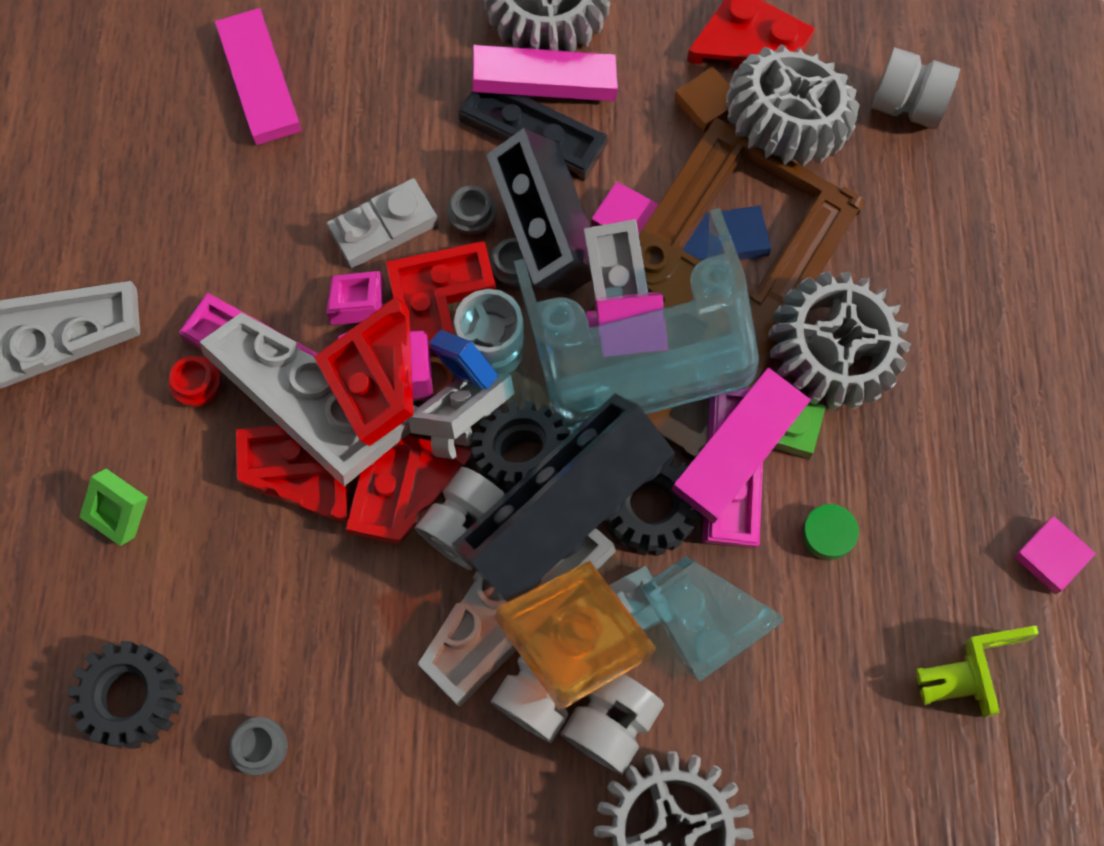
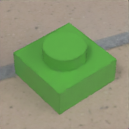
M809 402L773 449L810 460L814 453L826 406Z
M104 469L91 476L79 517L119 546H122L135 538L148 497L108 469Z

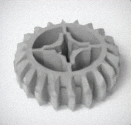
M484 0L485 9L488 10L489 23L492 25V30H498L502 43L513 41L514 48L529 47L530 49L558 51L564 49L568 52H574L576 50V43L588 47L592 40V35H600L604 20H606L610 10V1L549 0L551 4H548L547 0Z
M780 45L775 52L770 48L763 47L759 54H749L748 58L740 64L739 69L733 74L730 88L726 95L727 101L725 106L729 112L727 121L736 124V136L748 137V149L755 147L763 149L765 151V159L773 154L779 156L784 165L791 159H795L802 167L811 160L821 164L825 158L835 156L837 151L842 149L845 141L849 140L855 129L854 124L857 120V111L860 106L854 99L857 90L846 85L848 75L839 74L834 71L835 63L825 64L818 60V53L813 57L806 55L800 46L794 52H789L783 45Z
M827 271L826 273H821L816 281L811 277L806 278L797 286L798 289L788 291L782 299L783 305L778 306L772 315V319L777 324L772 326L767 337L779 343L770 350L769 358L784 360L785 364L778 369L780 377H786L791 374L796 380L792 386L799 391L803 388L809 390L808 398L811 399L810 403L816 404L824 396L828 410H836L842 403L845 404L848 410L857 409L863 404V401L871 404L881 397L882 391L887 392L895 386L897 381L895 375L897 376L903 372L908 364L902 356L909 351L911 343L900 338L907 331L909 323L897 322L894 319V316L899 312L900 305L887 306L883 301L887 288L879 289L873 293L869 290V277L861 278L856 284H853L849 271L841 273L836 280ZM817 308H830V315L824 321H817L814 325L804 324L807 312ZM833 333H834V335L837 336L839 339H836V340H835L834 337H833ZM862 356L872 357L869 369L865 374L848 375V367L854 363V359L859 360Z
M669 751L665 759L666 770H659L657 760L653 754L644 757V767L647 775L641 777L638 770L632 764H629L624 772L625 777L632 785L628 790L616 781L610 782L607 787L608 791L620 801L617 807L607 802L599 803L597 811L604 816L612 817L613 822L612 827L596 826L594 828V836L598 838L612 837L613 846H670L671 842L662 845L661 841L645 844L646 838L658 835V831L666 828L665 817L667 815L676 817L675 824L681 821L685 826L695 822L700 823L699 828L687 831V835L680 838V846H693L700 835L717 828L719 829L718 846H734L735 840L752 839L753 830L749 828L735 829L733 819L749 814V809L746 804L730 809L725 800L735 795L738 791L735 783L724 786L720 791L713 786L722 772L718 766L711 767L704 778L697 775L701 765V758L699 756L692 755L687 761L685 771L679 770L677 752ZM667 783L679 784L694 790L707 801L712 811L700 815L684 813L678 808L673 795H670ZM649 788L653 799V824L646 832L625 839V824L630 807L635 799Z

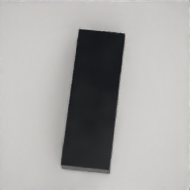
M471 91L458 111L460 122L501 142H505L523 128L557 142L570 175L583 181L587 179L607 145L608 135L523 95Z

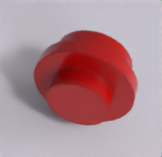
M188 356L180 359L174 364L168 377L170 393L180 404L188 407H199L211 402L219 393L222 384L218 368L209 359L201 356Z

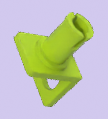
M1037 626L973 636L964 644L967 653L964 662L924 669L922 667L916 668L918 685L942 682L941 685L923 687L920 690L924 705L935 701L973 695L976 700H979L983 718L993 717L998 714L999 707L984 649L1031 641L1039 635Z

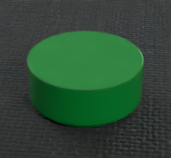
M825 504L815 508L808 515L803 523L801 535L805 547L812 555L822 560L832 561L844 557L852 550L859 537V527L855 517L846 508L836 504Z

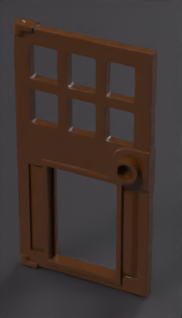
M718 118L714 119L654 213L639 233L648 293L659 292L663 295L665 325L673 312L678 311L705 327V331L689 357L685 360L668 349L634 352L630 354L615 380L610 381L582 364L595 344L589 343L585 317L551 369L552 374L602 404L614 393L638 404L664 439L682 451L681 455L690 461H693L707 444L708 423L702 433L699 434L670 417L669 413L689 382L709 394L710 388L715 384L727 385L698 367L716 336L722 337L748 353L746 360L729 386L751 389L770 360V350L779 344L767 338L769 330L773 325L777 324L772 319L774 311L778 306L783 305L782 299L789 290L798 289L797 286L802 280L811 277L816 281L854 217L860 214L866 203L865 199L845 186L841 189L792 160L784 165L781 158L773 154L765 159V151L759 147L748 149V137L736 136V128ZM742 157L814 197L756 293L682 250ZM595 303L593 304V306L591 307V309H590L589 311H595V310H596V309H595ZM645 357L654 360L677 375L658 407L650 405L625 389Z

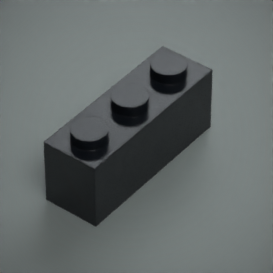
M523 128L486 156L533 285L568 295L592 280L584 235V228H589L590 225L558 143Z

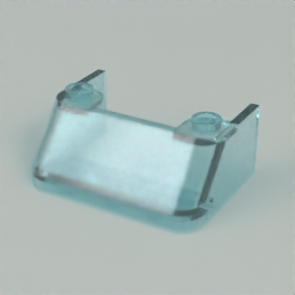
M720 208L710 210L708 258L699 262L691 273L690 289L694 301L590 328L583 308L577 302L568 298L559 297L536 302L525 260L514 261L524 311L553 415L556 413L561 417L563 424L566 425L568 430L574 431L614 393L638 404L645 414L743 389L751 384L757 375L759 354L746 278Z

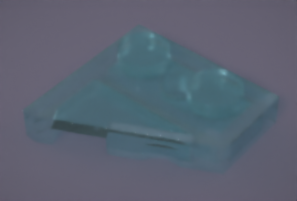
M687 556L641 587L690 675L699 682L784 622L781 614Z

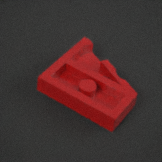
M724 0L690 47L687 61L692 64L702 65L703 58L731 60L730 67L739 68L740 64L748 58L749 54H759L763 47L770 48L775 52L780 45H783L789 52H794L800 46L804 52L813 38L815 27L763 0Z
M396 296L314 357L357 437L368 446L376 443L414 415L410 315L407 305Z
M279 425L236 429L237 480L243 487L342 524L348 523L350 515L348 484L343 486Z
M411 436L404 437L360 473L346 533L400 545L431 505L435 504L443 495L444 488L461 467L466 468L470 462L472 450L455 446L456 457L454 459L436 457L432 452L431 441Z

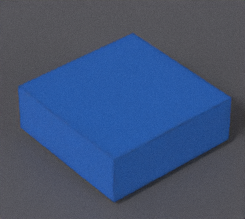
M440 330L429 342L432 351L455 378L478 388L488 389L499 377L472 341Z

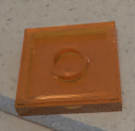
M590 560L498 607L494 617L559 710L650 659L656 650V646Z

